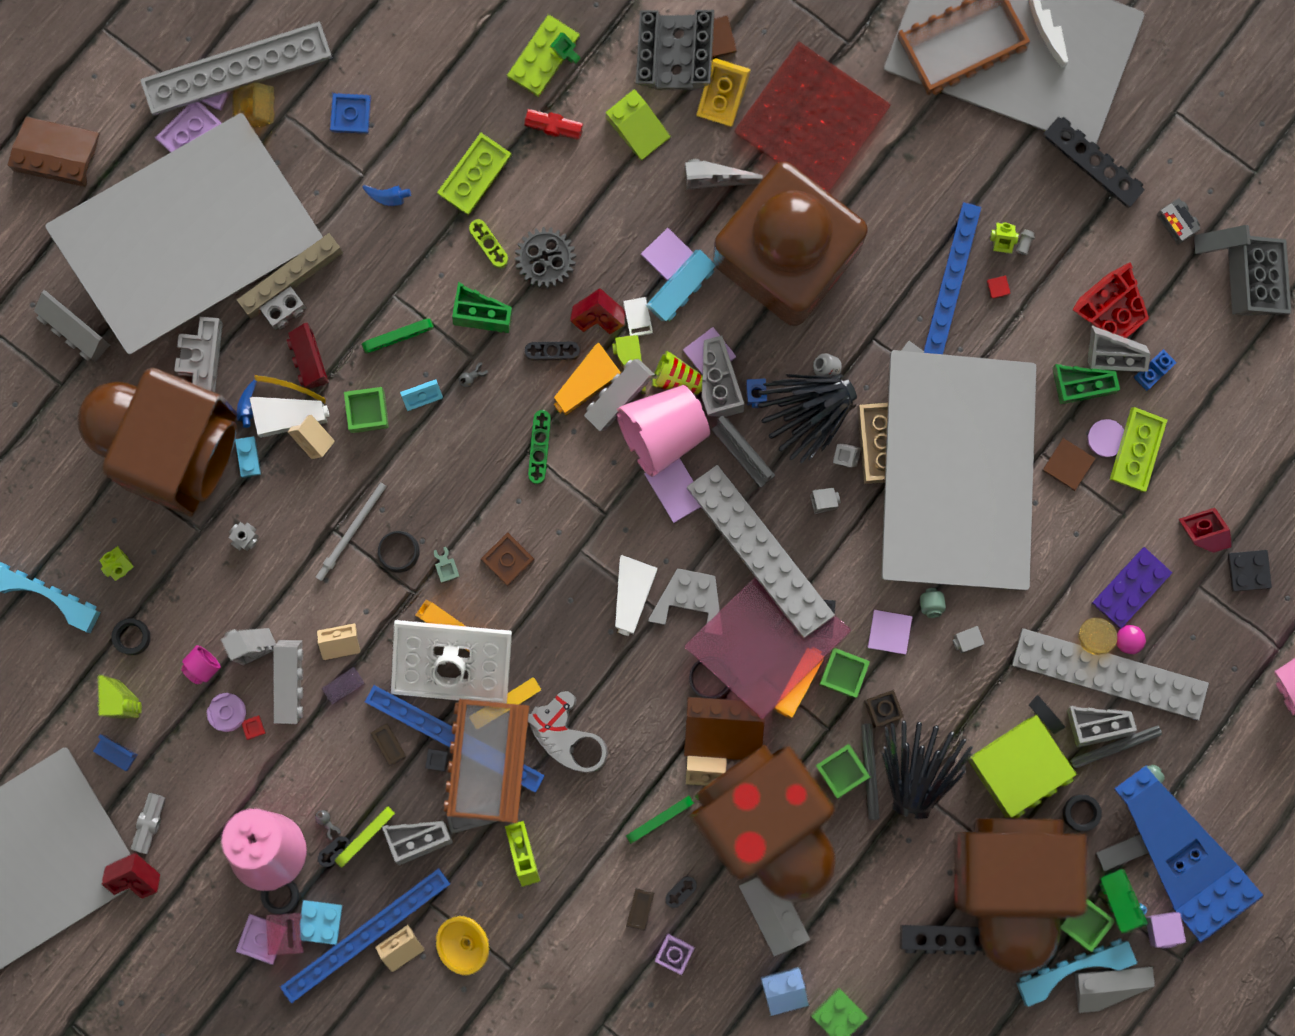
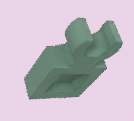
M443 547L445 551L443 556H439L437 550H434V556L440 560V563L435 564L441 583L460 577L454 559L448 560L449 551L446 547Z

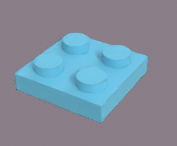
M303 900L297 940L337 945L343 905Z

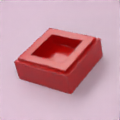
M1006 275L987 280L991 299L1011 294Z
M260 715L244 720L241 724L246 740L266 734Z

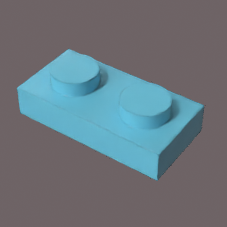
M436 379L400 392L407 411L443 398Z
M255 437L235 439L241 477L261 475Z

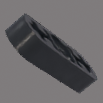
M572 341L530 342L525 347V355L532 361L574 360L580 354L578 344ZM541 346H544L545 356H541V352H536L535 356H532L528 350H531L532 347H535L536 350H541ZM555 346L558 349L555 356L548 355V347ZM560 346H563V350H569V346H573V349L577 350L573 352V355H569V352H563L564 356H560Z

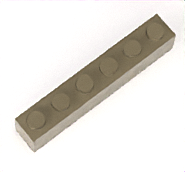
M328 233L238 298L237 301L247 315L253 319L262 312L260 310L261 306L290 286L294 289L343 252L331 234Z

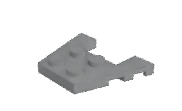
M677 568L650 615L648 622L665 625L669 606L708 613L705 633L722 636L715 576Z

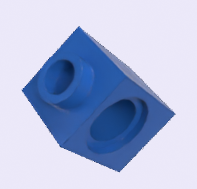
M766 379L746 380L747 405H752V408H759V403L767 402V395L754 398L751 394L753 390H766V386L763 385L766 383Z

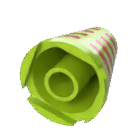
M665 351L656 367L654 374H656L657 379H652V386L670 390L684 385L693 394L702 392L703 375L671 352Z

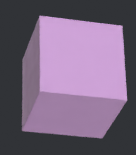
M1170 912L1146 916L1149 924L1147 929L1151 946L1171 948L1175 947L1176 944L1186 943L1180 913Z
M667 933L655 958V962L682 975L694 950V946Z

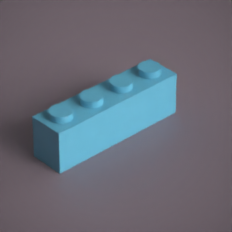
M695 250L645 306L661 321H670L677 314L676 310L678 307H683L689 301L688 296L692 292H697L702 286L700 283L714 273V262L701 250Z

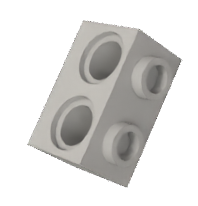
M291 286L260 307V310L275 330L277 328H284L290 319L301 316L304 313L303 310L306 309ZM291 300H295V307L288 308V302ZM275 311L281 312L278 319H272V314Z

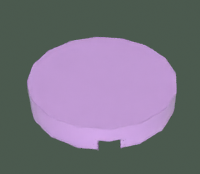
M1110 419L1098 421L1091 427L1087 436L1091 451L1104 458L1117 455L1124 429L1119 423Z
M223 693L214 697L207 709V719L211 726L223 732L234 731L240 727L246 715L243 701L230 693Z

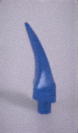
M363 185V189L372 199L388 206L401 205L404 202V198L411 196L410 189L401 191L400 186L378 190Z
M255 379L244 390L237 406V421H242L245 428L251 426L250 419L253 417L250 398L257 383Z

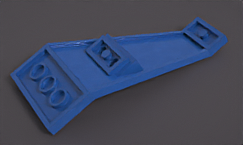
M1147 766L1115 788V792L1128 806L1175 912L1181 914V920L1200 943L1263 898V894L1235 861L1158 781ZM1196 852L1199 856L1194 858L1192 854ZM1178 864H1182L1184 867L1182 869H1178L1176 866Z

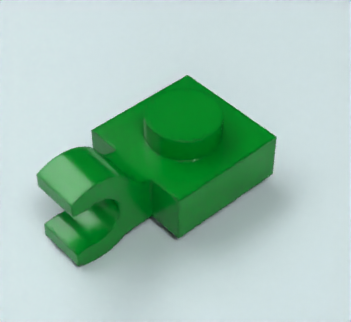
M560 32L549 46L561 59L565 60L567 58L568 61H573L575 64L581 59L573 51L576 45L563 32Z

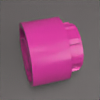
M196 645L183 659L181 670L190 681L195 684H202L203 682H208L221 668V665L209 651Z

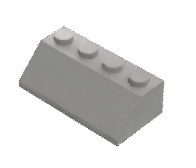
M43 290L34 309V312L38 314L37 319L44 325L49 323L53 327L51 331L58 337L61 335L66 337L67 340L65 342L73 349L78 347L81 350L79 354L87 361L92 359L96 362L110 344L47 291Z
M758 877L739 885L774 956L810 940L791 901H786L773 895L766 889Z

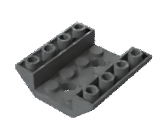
M640 10L636 84L657 90H696L710 85L715 11L695 10V15H661L659 10ZM678 30L684 31L683 37L675 38L674 34ZM675 67H681L682 71L680 74H672V70Z

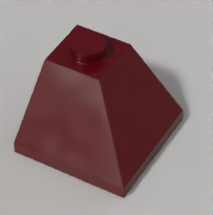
M1215 507L1179 519V523L1194 545L1213 553L1232 547L1230 529Z

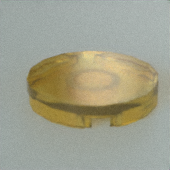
M1091 618L1086 620L1080 627L1078 638L1082 648L1093 655L1107 654L1116 645L1117 632L1114 626L1107 620Z

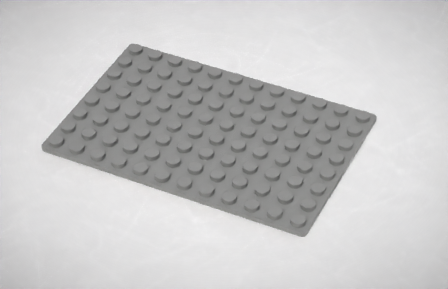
M910 0L898 32L900 30H903V32L910 30L915 23H919V25L925 23L930 16L935 15L937 17L943 14L948 7L952 6L954 9L960 6L963 0ZM1009 0L1030 40L1027 50L1021 54L1014 53L1010 55L1011 57L1004 62L998 61L994 63V66L984 71L981 69L977 71L975 76L969 79L965 77L955 86L950 87L948 85L944 87L942 93L1044 131L1050 127L1058 116L1060 118L1065 117L1071 122L1070 126L1074 130L1079 129L1086 135L1085 139L1087 141L1097 143L1144 18V12L1113 0H1040L1042 10L1050 9L1053 27L1061 26L1068 63L1065 68H1061L1040 36L1033 19L1029 1ZM1000 6L913 48V51L932 85L1018 43L1019 40ZM896 35L884 70L923 85ZM1068 132L1061 133V137L1070 140L1071 137Z
M242 113L237 114L46 224V230L127 354H133L295 258L323 238Z
M898 350L890 352L881 574L883 580L1016 590L1029 589L1036 394L1035 363Z
M68 748L60 749L0 786V969L125 892L113 895L101 883L105 867L131 855Z

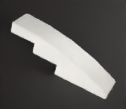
M1028 0L1041 38L1060 67L1065 68L1068 63V57L1061 26L1053 27L1050 9L1042 10L1040 0Z

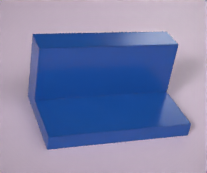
M100 734L98 738L101 740L93 752L121 769L128 771L137 754L108 736Z

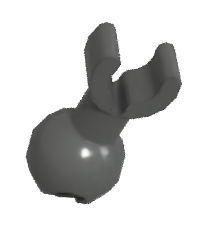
M480 362L471 373H462L459 376V383L463 387H469L473 384L475 378L486 376L488 371L478 372V369L482 367Z
M320 810L316 813V823L326 828L328 831L327 836L330 840L333 839V836L330 834L331 829L336 830L338 834L341 833L340 828L333 826L330 822V814L327 811ZM322 812L323 816H318V813Z

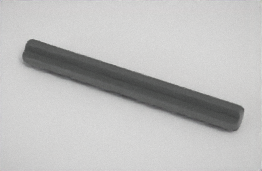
M862 724L864 765L871 778L866 780L869 820H878L880 817L872 724Z
M1154 726L1072 758L1070 760L1071 765L1074 769L1161 736L1162 731L1159 726Z

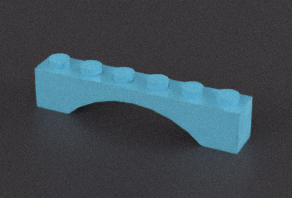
M0 562V592L8 593L26 590L40 593L51 599L60 608L70 625L91 633L101 613L96 611L97 606L88 602L83 605L78 602L79 598L71 594L66 597L61 594L62 590L51 586L49 589L44 586L45 582L34 578L32 581L26 578L28 574L19 570L16 573L10 571L11 566Z
M1120 938L1110 942L1111 946L1096 947L1091 954H1078L1074 956L1075 960L1073 961L1063 960L1058 962L1055 968L1049 969V967L1040 969L1038 970L1039 974L1035 976L1028 974L1020 977V981L1016 984L1024 1004L1030 1006L1046 1000L1054 986L1066 975L1076 970L1101 966L1120 971L1137 964L1129 942L1126 940L1122 941Z

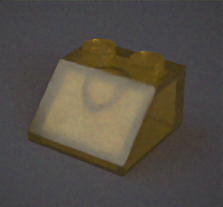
M255 82L233 90V117L242 113L251 127H265L274 124V87Z

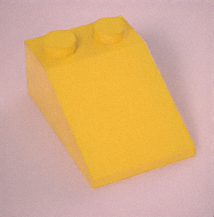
M715 58L712 61L711 84L704 87L696 116L732 127L751 69Z

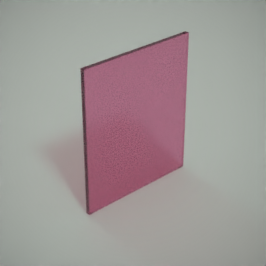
M754 577L684 647L763 719L851 632V629L837 616H834L803 639L760 582Z

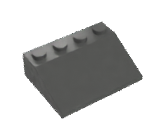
M1250 236V245L1228 249L1232 315L1291 314L1286 239Z

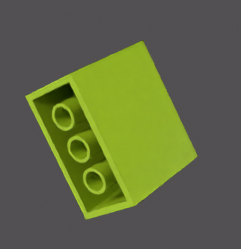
M1037 715L1029 717L968 759V762L1005 818L1016 819L1025 813V808L1035 807L1041 803L1040 798L1043 796L1050 797L1057 792L1056 788L1058 786H1066L1074 781L1072 777L1076 775Z

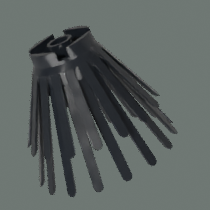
M786 374L790 378L805 379L771 381L772 383H764L763 385L794 387L758 392L759 395L789 392L794 394L759 403V408L776 404L779 407H784L805 401L761 420L762 423H767L782 416H785L783 418L785 422L792 420L770 433V439L806 420L792 430V435L794 436L778 448L780 452L822 421L790 455V460H793L813 439L816 441L801 458L800 463H803L808 456V460H810L824 442L821 447V451H823L827 444L829 446L848 412L856 407L857 404L853 405V401L857 399L855 388L848 379L845 381L840 379L843 375L827 377Z
M903 720L901 723L900 780L895 725L891 722L892 740L890 743L889 730L885 726L887 747L884 746L885 754L882 752V757L893 796L892 808L905 817H908L909 813L915 814L914 819L929 818L931 809L963 777L966 770L953 779L973 753H970L973 746H970L952 769L957 761L958 754L966 743V739H962L934 781L954 737V732L951 731L948 734L941 752L940 750L935 751L928 768L939 727L937 725L933 727L924 757L925 746L921 745L919 747L922 723L917 722L909 773L910 746L906 743L907 723Z

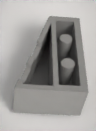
M1095 326L1091 327L1087 360L1091 369L1148 372L1150 352L1146 345Z
M1069 706L1067 709L1077 748L1131 736L1137 731L1132 712L1100 710Z
M443 821L382 826L394 860L398 865L453 843L447 825Z

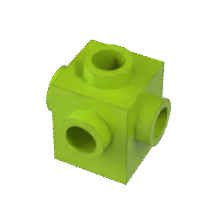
M996 223L995 230H992L990 235V241H993V251L1013 252L1014 244L1017 245L1018 233L1015 232V225Z
M118 546L107 552L99 560L103 566L101 568L102 572L107 577L111 576L115 581L125 576L134 567L128 556Z

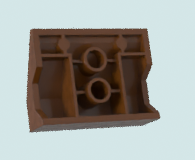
M26 117L13 144L8 166L14 172L86 187L89 162L95 155L100 133Z
M688 697L684 756L744 759L763 746L766 702Z

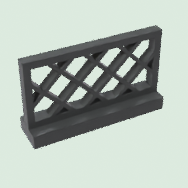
M722 415L718 418L717 425L712 429V432L755 483L762 488L775 477V474L727 417L724 418Z

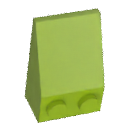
M635 89L605 112L606 120L641 161L671 137Z

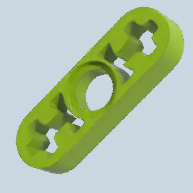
M479 219L472 221L469 229L473 238L494 267L504 268L508 264L507 253L484 221ZM474 226H483L481 230L485 236L481 237L478 231L474 232ZM485 240H493L494 246L491 249L485 248L483 246ZM497 251L500 257L504 256L503 263L495 262L497 259L493 252Z

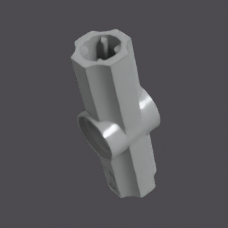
M153 793L148 794L144 810L140 813L136 823L137 831L133 839L132 850L148 854L153 836L157 833L160 826V815L166 797Z

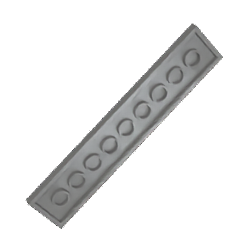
M317 22L140 79L152 116L331 59L332 55L321 24Z
M718 465L687 486V490L803 639L835 616Z
M1023 628L1021 629L1011 665L1195 720L1200 719L1209 685L1205 681Z

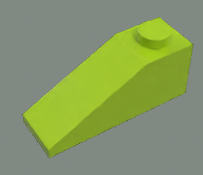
M638 335L615 338L616 343L612 344L613 354L618 356V361L623 367L629 360L639 359L642 362ZM646 387L640 391L642 394H646Z
M524 821L505 826L521 886L540 882Z

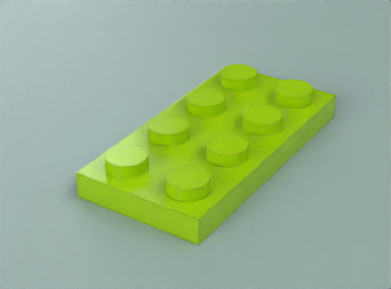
M548 14L508 73V78L539 97L564 61L549 46L560 32L565 33L574 44L580 37V34Z
M480 133L437 194L469 215L510 159L512 153Z
M1131 407L1109 480L1141 492L1147 491L1167 419L1136 407Z

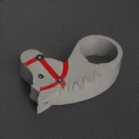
M568 691L560 692L551 703L539 708L535 707L532 713L528 714V722L536 739L555 760L564 766L582 772H595L606 763L608 748L602 738L592 733L570 730L567 727L570 719L569 711L576 706L577 702L576 697ZM584 738L596 739L602 748L600 761L590 768H583L578 765L574 755H572L574 752L573 746Z

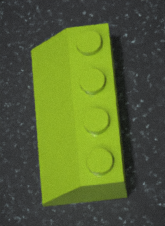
M103 675L98 676L99 716L114 719L139 718V714L142 712V704L139 702V698L120 680Z

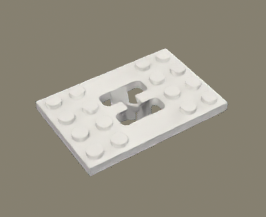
M395 620L391 694L507 703L512 631ZM434 647H444L443 655H435ZM459 648L468 649L470 657H459ZM446 662H452L461 670V675L456 678L441 677L437 672L438 665H446ZM465 670L469 673L467 679H463Z

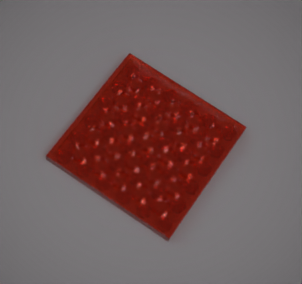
M798 42L738 124L734 133L777 163H791L829 193L891 107V104L807 46Z

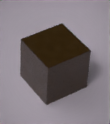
M894 690L864 700L874 728L904 717Z

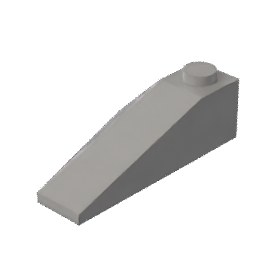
M691 159L689 162H685L687 189L759 184L762 181V175L700 161L699 159Z
M722 336L704 340L702 400L707 416L721 417L723 415L727 417L744 412V401Z
M1153 967L1074 973L1078 1013L1103 1010L1155 987Z

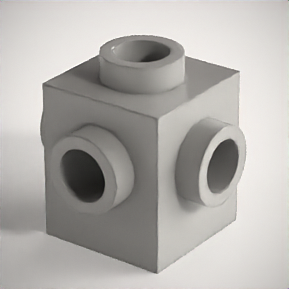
M241 522L238 525L235 524L229 532L231 534L229 538L233 540L231 544L239 551L242 548L246 551L252 549L259 537L254 533L256 529L249 523H246V525ZM244 532L245 537L243 539H240L239 537Z

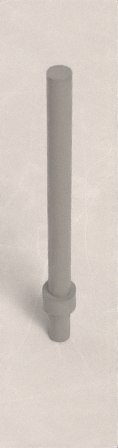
M381 482L379 483L332 554L324 560L323 567L316 575L317 579L322 581L329 570L334 568L336 565L335 561L387 487Z

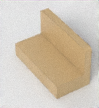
M308 415L301 425L292 426L288 431L311 459L323 457L334 443V439L312 415Z
M355 623L317 631L318 645L323 660L361 652Z
M688 756L686 784L707 786L726 772V759Z
M409 925L376 946L380 958L392 972L424 951L423 946L416 939Z

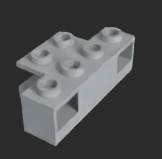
M200 317L198 335L179 334L177 347L181 348L180 358H176L175 372L179 376L193 377V384L215 392L223 323L219 318Z

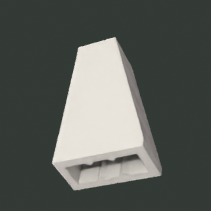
M250 398L256 430L260 438L288 432L292 426L301 425L308 415H312L319 424L328 423L329 410L322 401Z
M623 555L620 557L615 628L619 629L618 633L629 636V634L634 635L657 568Z

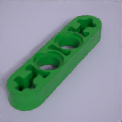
M430 318L364 341L361 345L365 354L431 331L434 329Z
M545 410L537 411L533 418L528 477L536 485L543 483L546 478L551 417ZM541 414L548 418L543 424V428L547 427V430L536 429V426L540 428V421L537 418L541 417ZM538 433L545 434L546 440L543 443H538L535 440V436ZM540 451L544 454V459L541 462L533 459V455L536 452ZM532 464L537 466L544 465V468L539 467V473L542 477H539L538 480H535L532 474L536 473V467H532Z
M690 795L625 837L632 844L693 805V800Z

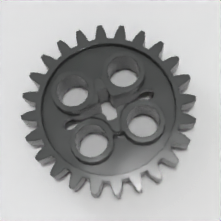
M543 227L542 232L535 228L534 235L528 232V239L522 237L524 244L518 243V247L521 250H515V253L519 255V257L515 258V262H520L516 265V268L522 269L519 273L520 276L526 274L525 282L531 279V286L537 282L539 288L542 287V284H545L548 289L550 283L556 287L557 281L563 284V277L569 279L567 272L573 273V269L570 266H576V262L571 259H575L576 254L571 253L575 250V247H569L572 242L571 240L565 241L566 234L560 237V230L553 233L551 227L549 232H546L545 227ZM553 242L557 246L555 249L549 250L546 247L548 243ZM532 248L539 251L535 256H531L528 252ZM543 255L548 257V261L543 259ZM555 260H560L563 263L558 268L552 264ZM537 266H543L545 268V270L542 273H536L534 271Z

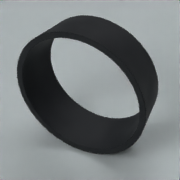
M404 531L388 533L382 538L378 546L380 563L387 570L395 573L410 570L417 563L420 554L416 539ZM394 533L408 536L415 548L412 560L407 565L398 568L387 565L380 555V546L383 540Z
M709 656L695 662L690 670L689 681L697 695L703 698L715 699L728 691L732 675L730 668L723 660ZM707 661L719 663L727 673L725 688L722 692L713 696L701 694L693 683L695 669L701 663Z
M1037 694L1029 703V706L1053 734L1066 728Z

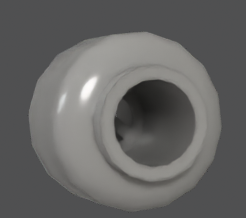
M827 353L819 355L813 364V369L817 376L833 377L839 375L842 368L839 358Z

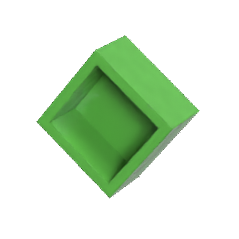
M382 387L344 392L348 430L351 433L389 428L385 392Z
M833 648L819 686L855 699L858 696L870 661Z
M850 744L816 765L836 798H840L871 778Z
M1087 899L1086 913L1079 918H1062L1060 930L1084 949L1092 952L1115 920Z
M839 987L811 1014L830 1036H850L868 1018Z

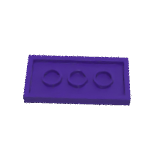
M1143 547L1093 600L1092 604L1121 629L1167 580L1172 572Z

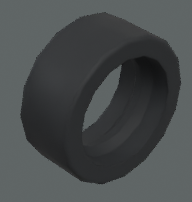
M134 618L119 621L112 631L114 647L126 655H138L144 652L151 640L148 627L142 621ZM127 626H136L142 632V641L135 648H127L120 641L121 631Z
M1088 795L1071 797L1063 808L1065 823L1076 831L1094 829L1102 817L1099 803ZM1086 802L1092 807L1093 818L1089 823L1080 825L1072 819L1071 809L1075 803Z
M293 881L285 884L291 891V900L284 907L273 906L269 900L270 891H261V902L264 908L273 914H286L292 911L297 906L299 900V890Z

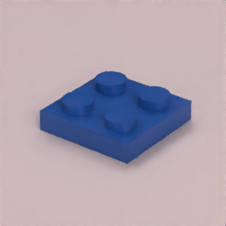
M333 93L330 131L369 134L371 96Z

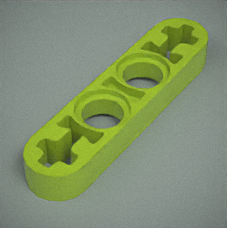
M389 806L386 807L334 861L340 867H343L395 812Z

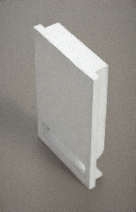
M646 297L623 301L630 336H643L653 333L649 311L645 306L647 304ZM650 326L649 331L633 334L631 332L632 329Z

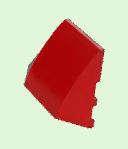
M1131 262L1107 274L1083 294L1073 308L1074 312L1097 328L1124 338L1131 335L1149 319L1143 298L1140 296L1137 287V279L1134 278Z

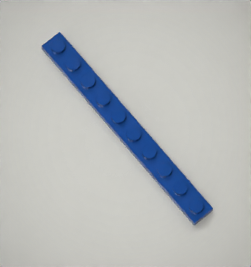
M965 202L962 204L924 353L943 355L981 211L980 206Z
M373 685L365 703L448 747L451 746V741L455 742V734H452L453 726ZM464 733L462 754L503 775L505 754ZM524 765L522 786L536 793L545 775Z
M438 868L280 988L289 1001L293 1003L449 886L450 882Z

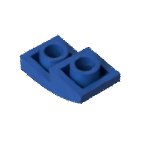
M1163 349L1149 362L1148 372L1140 371L1133 378L1147 391L1176 362Z

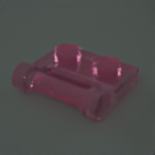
M302 913L266 915L268 955L304 953L303 947H301L300 930ZM287 920H292L293 947H288Z

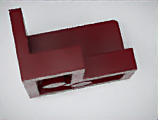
M599 288L573 305L570 321L582 332L598 324L606 332L612 334L624 326L625 310Z
M133 853L107 865L104 869L101 885L113 895L131 889L141 899L157 893L160 873L138 854Z

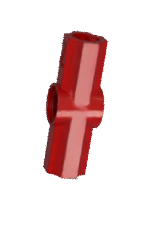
M528 109L524 123L527 127L542 130L551 136L558 137L561 135L576 140L580 139L583 123L565 119L562 115L556 113L546 114Z

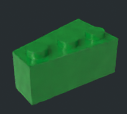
M458 282L452 315L453 325L510 333L512 307L491 297L488 298L480 294L479 291L472 290Z
M1055 364L1052 367L1060 405L1113 395L1120 391L1116 371L1063 366L1061 364Z
M1124 869L1100 878L1102 881L1100 883L1101 890L1104 895L1107 894L1109 899L1108 906L1111 912H1114L1115 921L1121 933H1129L1149 925Z

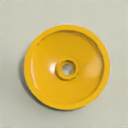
M462 916L450 918L440 926L436 936V947L439 957L445 966L461 975H469L479 971L485 965L489 955V944L483 929L472 919Z

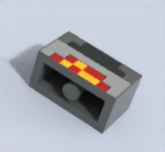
M1180 198L1157 213V216L1177 245L1192 237L1201 229L1199 221L1196 217L1191 216L1187 204L1181 201Z

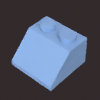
M799 967L761 977L771 1016L809 1006Z

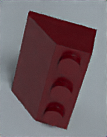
M304 323L288 333L290 339H287L289 349L293 350L295 357H292L295 368L299 367L301 373L298 375L300 385H304L309 390L329 382L313 330L308 323Z

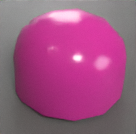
M1126 625L1118 630L1116 645L1122 652L1135 655L1144 649L1146 638L1139 627Z

